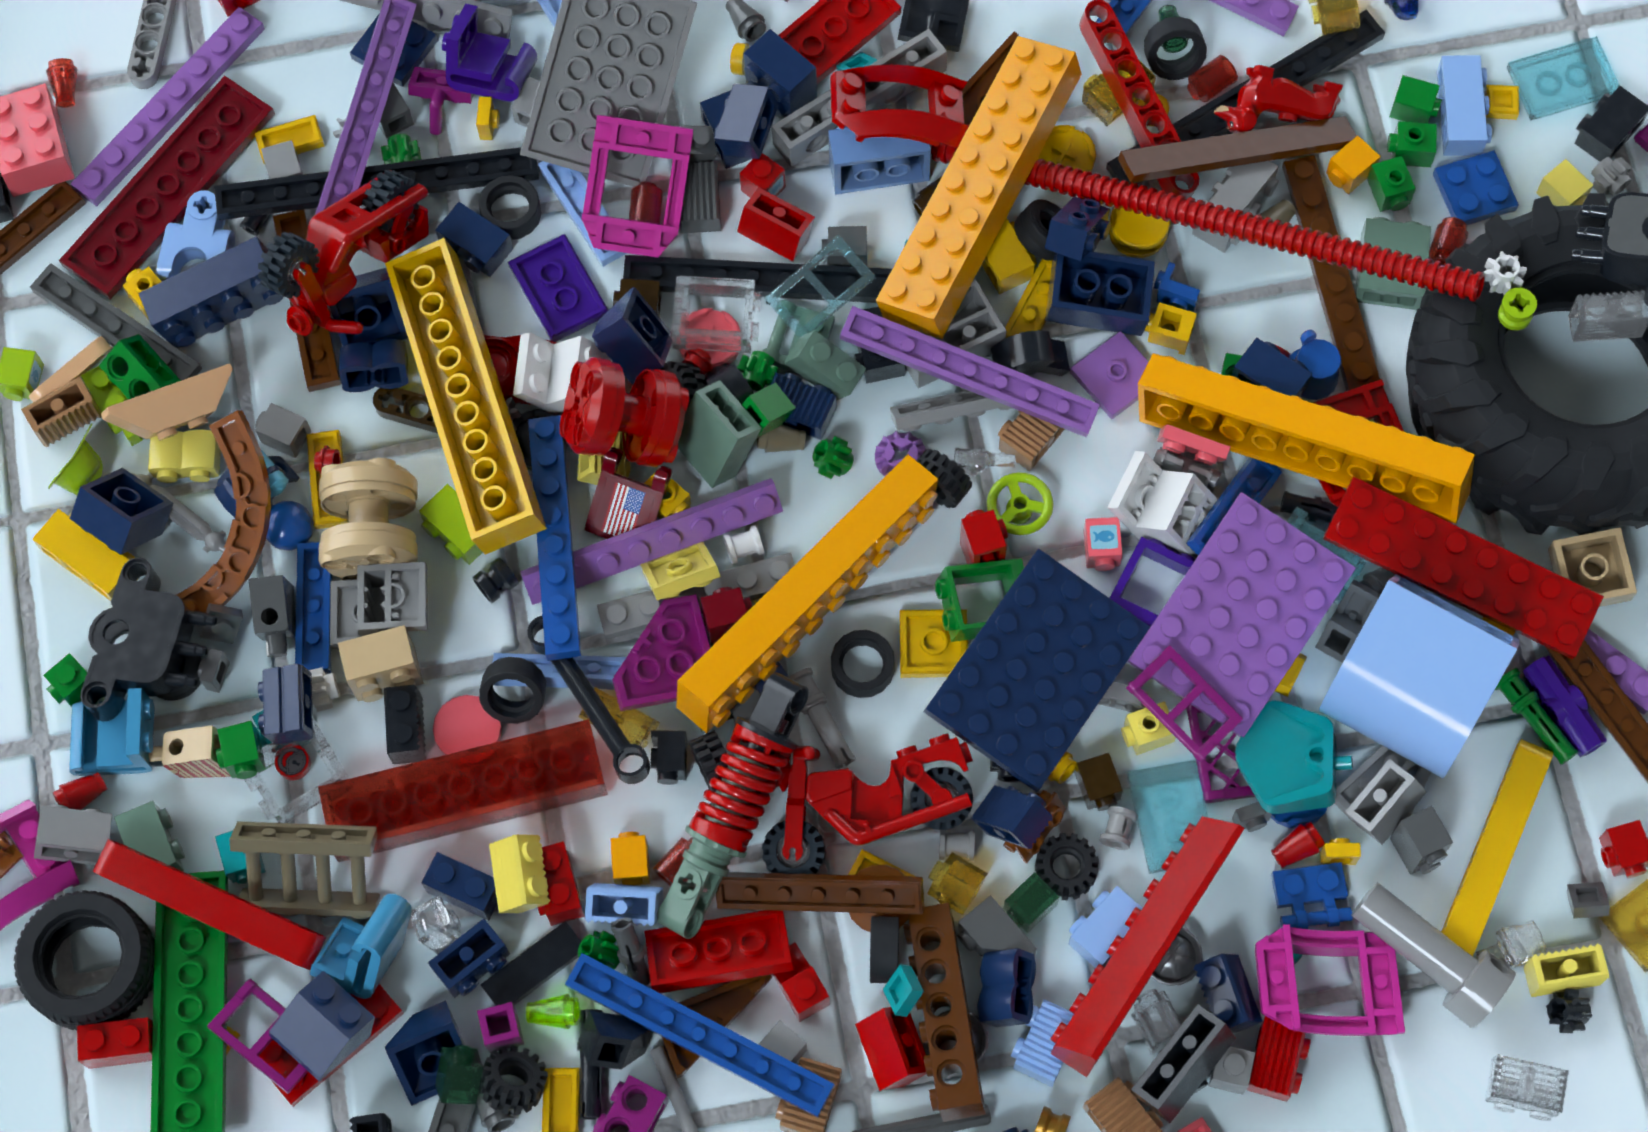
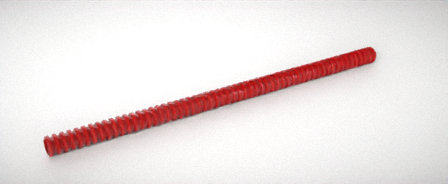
M940 143L937 147L931 146L932 160L936 162L941 161L944 164L950 163L955 154L954 147ZM1044 159L1036 160L1024 185L1031 184L1035 188L1040 186L1043 190L1050 189L1054 193L1059 191L1062 195L1068 193L1070 197L1077 196L1080 199H1093L1098 201L1100 205L1104 203L1108 207L1114 205L1119 210L1124 207L1125 211L1131 212L1133 210L1135 214L1143 212L1144 216L1149 217L1152 215L1154 219L1162 217V220L1165 222L1171 219L1173 224L1181 222V225L1184 227L1190 224L1192 229L1200 227V230L1204 232L1209 229L1211 234L1219 232L1220 236L1225 237L1229 235L1231 239L1238 237L1242 242L1246 240L1250 244L1258 242V245L1261 247L1267 244L1268 248L1272 250L1277 247L1280 252L1287 250L1292 255L1297 252L1299 257L1307 255V258L1311 260L1316 257L1317 261L1324 262L1327 260V263L1330 265L1336 262L1338 267L1342 268L1347 265L1349 270L1357 268V271L1360 273L1366 270L1368 275L1377 273L1379 278L1387 276V279L1391 281L1397 278L1399 283L1407 281L1410 286L1416 283L1421 289L1427 286L1429 291L1438 289V292L1441 294L1447 291L1449 296L1454 297L1458 294L1460 299L1469 297L1471 302H1475L1480 297L1484 286V274L1480 271L1474 274L1472 269L1463 271V268L1460 266L1454 269L1452 264L1449 263L1443 266L1441 261L1432 263V260L1429 258L1423 261L1422 257L1418 255L1412 258L1410 253L1402 255V252L1398 250L1392 253L1390 248L1382 250L1379 245L1372 247L1367 242L1362 245L1361 241L1355 240L1352 242L1348 237L1342 240L1340 235L1332 237L1328 232L1322 235L1320 230L1312 232V229L1309 227L1304 229L1300 225L1292 227V224L1289 222L1283 225L1282 221L1278 219L1273 222L1270 217L1263 219L1258 214L1253 217V214L1250 212L1244 214L1239 209L1234 212V209L1231 207L1226 209L1222 205L1215 207L1211 202L1207 204L1203 200L1196 202L1192 197L1186 200L1184 195L1176 197V194L1173 192L1167 195L1165 190L1158 192L1153 187L1148 190V187L1145 185L1140 187L1137 183L1129 185V182L1126 180L1120 182L1118 178L1110 179L1106 175L1101 178L1099 173L1092 175L1087 170L1084 172L1079 168L1073 170L1071 166L1064 168V165L1060 163L1056 165L1052 161L1046 163Z

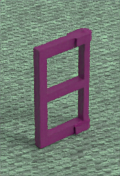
M1170 645L1133 681H1130L1126 687L1194 755L1193 757L1198 762L1205 760L1207 755L1243 720ZM1170 660L1195 687L1166 714L1141 687ZM1203 693L1228 720L1199 747L1174 720Z
M248 979L235 993L234 997L207 1025V1028L289 1094L308 1071L299 1063L285 1079L259 1057L261 1052L273 1040L269 1036V1031L286 1008L260 988L256 982ZM253 994L279 1017L249 1049L224 1029L223 1026Z

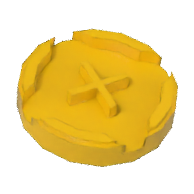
M1054 126L1037 160L1044 159L1046 163L1048 161L1054 162L1055 165L1060 163L1064 165V168L1071 166L1073 170L1079 168L1083 172L1086 170L1092 172L1096 161L1095 144L1084 131L1080 132L1073 126Z

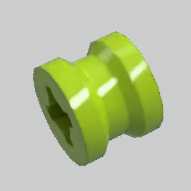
M1513 288L1506 292L1498 309L1500 323L1510 330L1518 331L1526 328L1530 324L1537 308L1535 296L1525 288ZM1517 304L1520 305L1523 308V310L1518 308Z

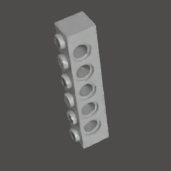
M927 29L869 66L910 65L943 73L947 69V50L930 29ZM865 82L866 111L885 109L919 87L897 82ZM831 89L772 125L773 145L790 167L828 145V130H835L838 127L832 122Z

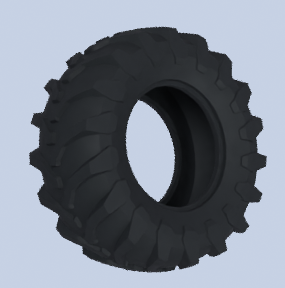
M1589 193L1583 205L1589 206L1592 204L1609 206L1604 193ZM1548 195L1534 199L1531 212L1511 220H1503L1498 214L1484 223V234L1478 236L1471 244L1465 243L1462 247L1456 248L1445 260L1446 264H1452L1454 269L1460 266L1463 268V271L1472 269L1473 273L1476 274L1478 271L1484 273L1487 270L1485 268L1487 259L1492 258L1496 260L1501 251L1505 255L1513 257L1518 255L1520 267H1527L1525 276L1521 278L1524 281L1521 288L1531 291L1537 300V308L1533 316L1554 311H1570L1588 314L1604 320L1619 329L1634 343L1648 367V315L1639 304L1646 286L1610 281L1600 273V264L1585 263L1571 259L1573 249L1601 250L1602 246L1601 241L1585 240L1584 238L1576 237L1578 227L1605 228L1606 223L1605 219L1582 216L1580 214L1582 205L1554 206ZM1484 281L1480 297L1475 302H1471L1469 297L1460 299L1458 294L1452 297L1448 295L1447 291L1441 294L1438 292V289L1429 291L1427 287L1422 297L1421 309H1417L1413 320L1406 357V376L1411 418L1418 436L1429 437L1435 442L1451 447H1461L1467 452L1475 454L1469 494L1475 508L1488 515L1503 509L1518 519L1527 533L1542 535L1549 526L1565 527L1576 532L1578 535L1599 532L1601 527L1616 525L1634 526L1638 529L1648 525V408L1627 420L1601 425L1576 423L1549 413L1523 392L1507 364L1504 335L1510 329L1504 327L1498 319V309L1504 297L1503 293L1495 291L1490 293L1489 281ZM1517 304V307L1523 310V308Z

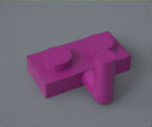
M414 67L408 84V95L431 99L430 133L433 135L442 133V106L444 100L454 103L471 104L474 96L471 93L452 89L446 82V71Z

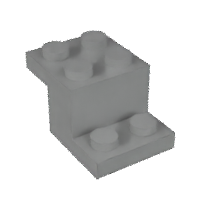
M426 562L357 565V580L331 581L330 645L332 649H339V642L405 625L407 631L428 630Z

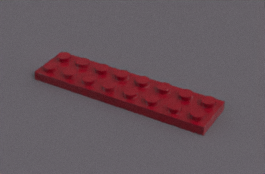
M224 75L59 259L61 265L111 300L121 289L122 285L126 283L127 275L131 271L138 269L163 241L167 224L170 222L179 223L183 219L189 198L198 191L208 190L253 140L255 133L261 131L275 115L273 108Z

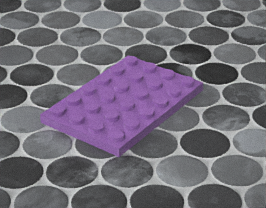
M1241 492L1127 662L1143 672L1170 645L1243 718L1231 732L1244 738L1356 567ZM1170 660L1151 677L1182 699L1195 687ZM1203 693L1191 703L1192 706L1221 725L1228 720Z

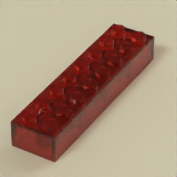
M589 719L318 786L326 825L377 827V842L372 854L608 795ZM334 855L338 862L350 860L348 856Z

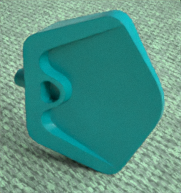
M1276 700L1266 703L1244 738L1240 737L1235 749V758L1239 770L1261 807L1271 814L1332 806L1336 800V770L1353 769L1352 756H1337V743L1333 723L1329 718Z

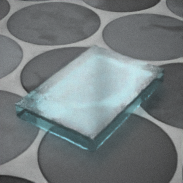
M1597 36L1508 62L1506 67L1514 85L1519 86V97L1530 121L1599 101L1605 93L1612 94L1620 86Z
M1195 760L1127 772L1134 810L1138 815L1137 824L1149 874L1165 871L1161 867L1171 851L1178 854L1184 843L1179 841L1189 823L1196 826L1202 816L1208 817Z

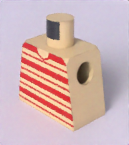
M213 725L168 731L163 735V746H154L153 751L149 753V762L152 767L163 766L180 778L231 777L225 768L221 769L219 767L216 749L221 747L217 728Z

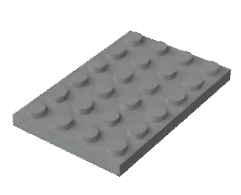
M562 0L520 155L589 174L597 115L663 124L697 3L690 0ZM610 150L606 179L644 190L653 156Z

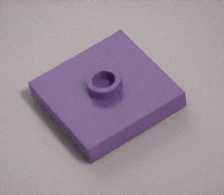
M1120 331L1072 366L1070 374L1094 401L1100 404V407L1112 420L1138 401V382L1148 364V360Z

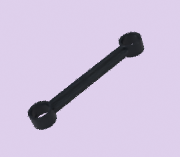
M539 616L529 624L527 635L533 649L545 655V644L534 640L536 633L543 629V617ZM574 658L550 660L613 754V766L618 778L627 784H637L646 779L650 772V762L645 750L639 745L630 744ZM636 755L643 759V765L635 772L627 773L619 768L621 762L628 756Z

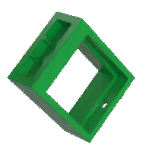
M1022 558L946 566L935 582V592L937 598L942 600L944 609L942 622L944 629L949 631L951 642L975 639L986 623L964 624L955 585L1002 580L1006 594L1024 569Z

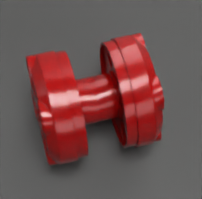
M591 357L585 362L577 361L571 371L564 411L560 419V436L565 437L572 451L576 454L603 456L612 447L618 432H622L623 449L629 461L649 467H658L664 462L672 463L678 451V442L689 402V391L687 388L682 387L673 372L645 369L636 378L630 393H626L625 376L620 364L597 357Z

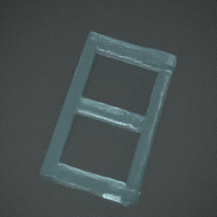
M837 234L831 242L775 290L767 294L764 299L766 304L770 305L799 338L816 330L876 277L844 239ZM838 249L862 277L835 299L811 271ZM805 277L829 305L802 327L778 299Z

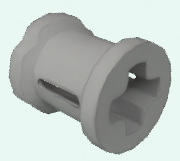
M1110 806L1107 810L1109 815L1105 833L1100 835L1099 841L1111 848L1128 850L1131 842L1128 840L1133 823L1138 820V815L1136 812L1124 807Z
M940 830L939 860H944L945 857H965L968 861L974 862L975 830H970L968 833H949L946 830Z

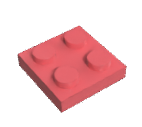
M1168 424L1161 428L1157 438L1158 442L1164 443L1163 450L1167 449L1169 450L1168 452L1181 455L1184 451L1195 454L1194 461L1208 466L1216 465V462L1220 463L1226 460L1230 450V446Z

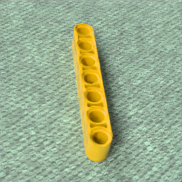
M1523 739L1519 740L1512 754L1441 930L1444 935L1472 957L1553 757V752Z

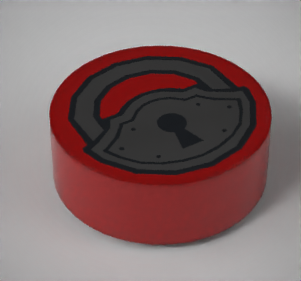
M286 745L275 756L276 770L287 780H299L310 770V756L299 745Z

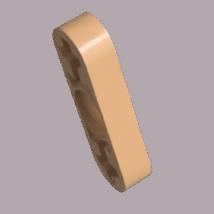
M102 336L98 337L38 386L28 397L35 402L81 377L82 374L86 373L103 359L113 348Z

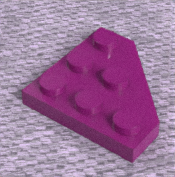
M696 594L663 600L614 675L612 681L620 712L677 701V680L710 649Z

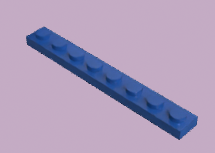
M561 415L528 419L533 488L547 528L536 533L544 644L547 661L581 656L564 437L560 436L559 431Z
M581 953L565 983V986L817 1118H819L835 1087L834 1083Z

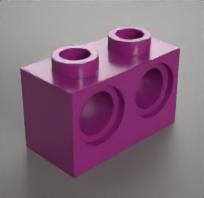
M629 1075L625 1083L620 1081L615 1087L610 1098L614 1103L608 1114L602 1113L593 1132H612L617 1126H626L630 1132H653L669 1099L666 1094ZM642 1094L647 1097L645 1107L637 1111L631 1110L628 1107L629 1099L633 1095Z

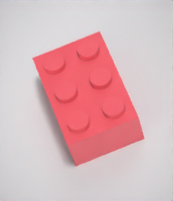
M45 83L0 97V172L13 197L75 179L57 106Z

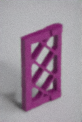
M1190 704L1186 708L1192 740L1201 747L1203 745L1202 740H1208L1211 737L1208 735V732L1216 721L1213 720L1205 731L1201 730L1197 713L1203 712ZM1234 733L1225 745L1219 743L1216 746L1221 751L1211 764L1206 762V759L1201 762L1196 760L1203 803L1255 797L1250 786L1241 787L1234 782V779L1240 773L1239 768L1230 779L1213 767L1223 753L1236 761L1235 753L1228 749V746L1237 736ZM1209 772H1212L1227 783L1223 789L1211 790Z

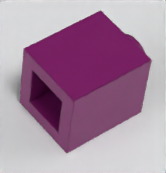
M512 1002L477 1011L484 1045L489 1053L494 1050L499 1051L500 1047L506 1046L508 1049L512 1045H524L518 1013Z

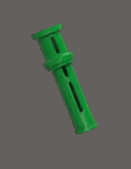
M1512 669L1502 676L1495 690H1500L1511 703L1513 713L1521 714L1539 738L1553 752L1560 765L1565 764L1577 755L1579 751L1573 747L1556 723L1538 703L1540 699L1538 697L1539 694L1529 689L1519 676V669Z

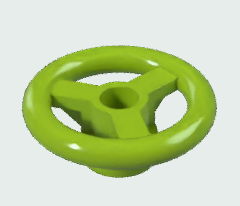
M1018 472L1005 475L994 483L988 493L987 511L994 509L997 520L1003 519L1009 534L1028 535L1035 533L1046 525L1053 512L1054 503L1050 489L1041 479L1028 473ZM1018 482L1027 483L1035 487L1042 495L1043 502L1029 500L1026 495L1022 494ZM1008 486L1011 499L1006 505V511L1001 516L997 509V498L1001 490ZM1022 503L1025 505V508L1017 509L1014 505ZM1032 512L1041 513L1037 520L1027 525H1014L1010 523L1023 524L1030 520Z

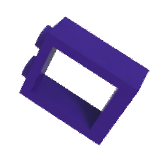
M1141 537L1109 598L1151 627L1158 616L1157 614L1121 598L1141 558L1145 556L1183 575L1188 572L1196 559L1188 554H1177L1167 549V546L1157 539L1151 538L1148 540Z

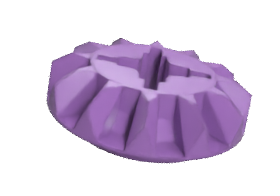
M895 431L887 437L883 436L881 442L876 446L875 464L879 472L886 476L902 460L900 458L897 461H893L895 458L894 448L901 452L909 449L907 455L909 454L916 461L927 449L922 439L913 436L910 431L907 433Z

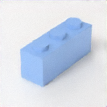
M1480 55L1442 56L1436 72L1437 84L1440 85L1438 97L1442 99L1439 109L1443 156L1480 155L1483 153L1486 143H1490L1492 138L1491 124H1486V115L1489 113V97L1484 96L1483 87L1486 86L1487 70L1486 68H1481Z

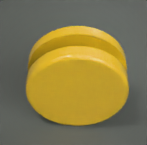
M1114 206L1110 216L1111 228L1109 237L1114 247L1122 254L1133 258L1149 257L1157 253L1166 243L1170 221L1165 222L1162 220V217L1154 219L1152 215L1146 217L1143 215V212L1141 214H1135L1133 210L1127 212L1124 210V207L1119 210Z

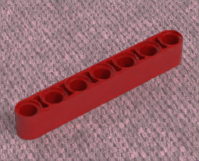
M1092 0L1087 4L1080 19V31L1140 147L1181 142L1112 7L1104 0ZM1090 16H1097L1102 22L1096 23L1091 20ZM1104 43L1113 44L1117 50L1107 49ZM1118 71L1128 72L1131 78L1122 77ZM1132 98H1140L1144 101L1145 105L1135 104ZM1147 126H1155L1160 133L1155 134L1150 132L1147 129ZM1196 172L1159 178L1157 180L1162 190L1167 192V195L1173 192L1176 194V197L1184 195L1187 200V198L1192 197L1197 189L1200 178ZM1175 181H1183L1187 184L1188 189L1179 188Z
M111 839L107 840L93 869L94 873L308 970H311V966L318 957L327 938L309 928Z

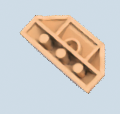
M229 363L109 406L101 413L102 419L145 439L157 436L159 441L178 434L176 429L188 425L190 430L208 423L207 417L216 411L233 370L232 366Z

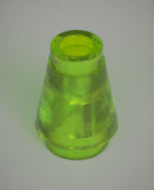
M563 994L528 1002L526 1005V1020L528 1023L570 1029L571 1026L578 1025L580 1021L579 1000L577 997Z

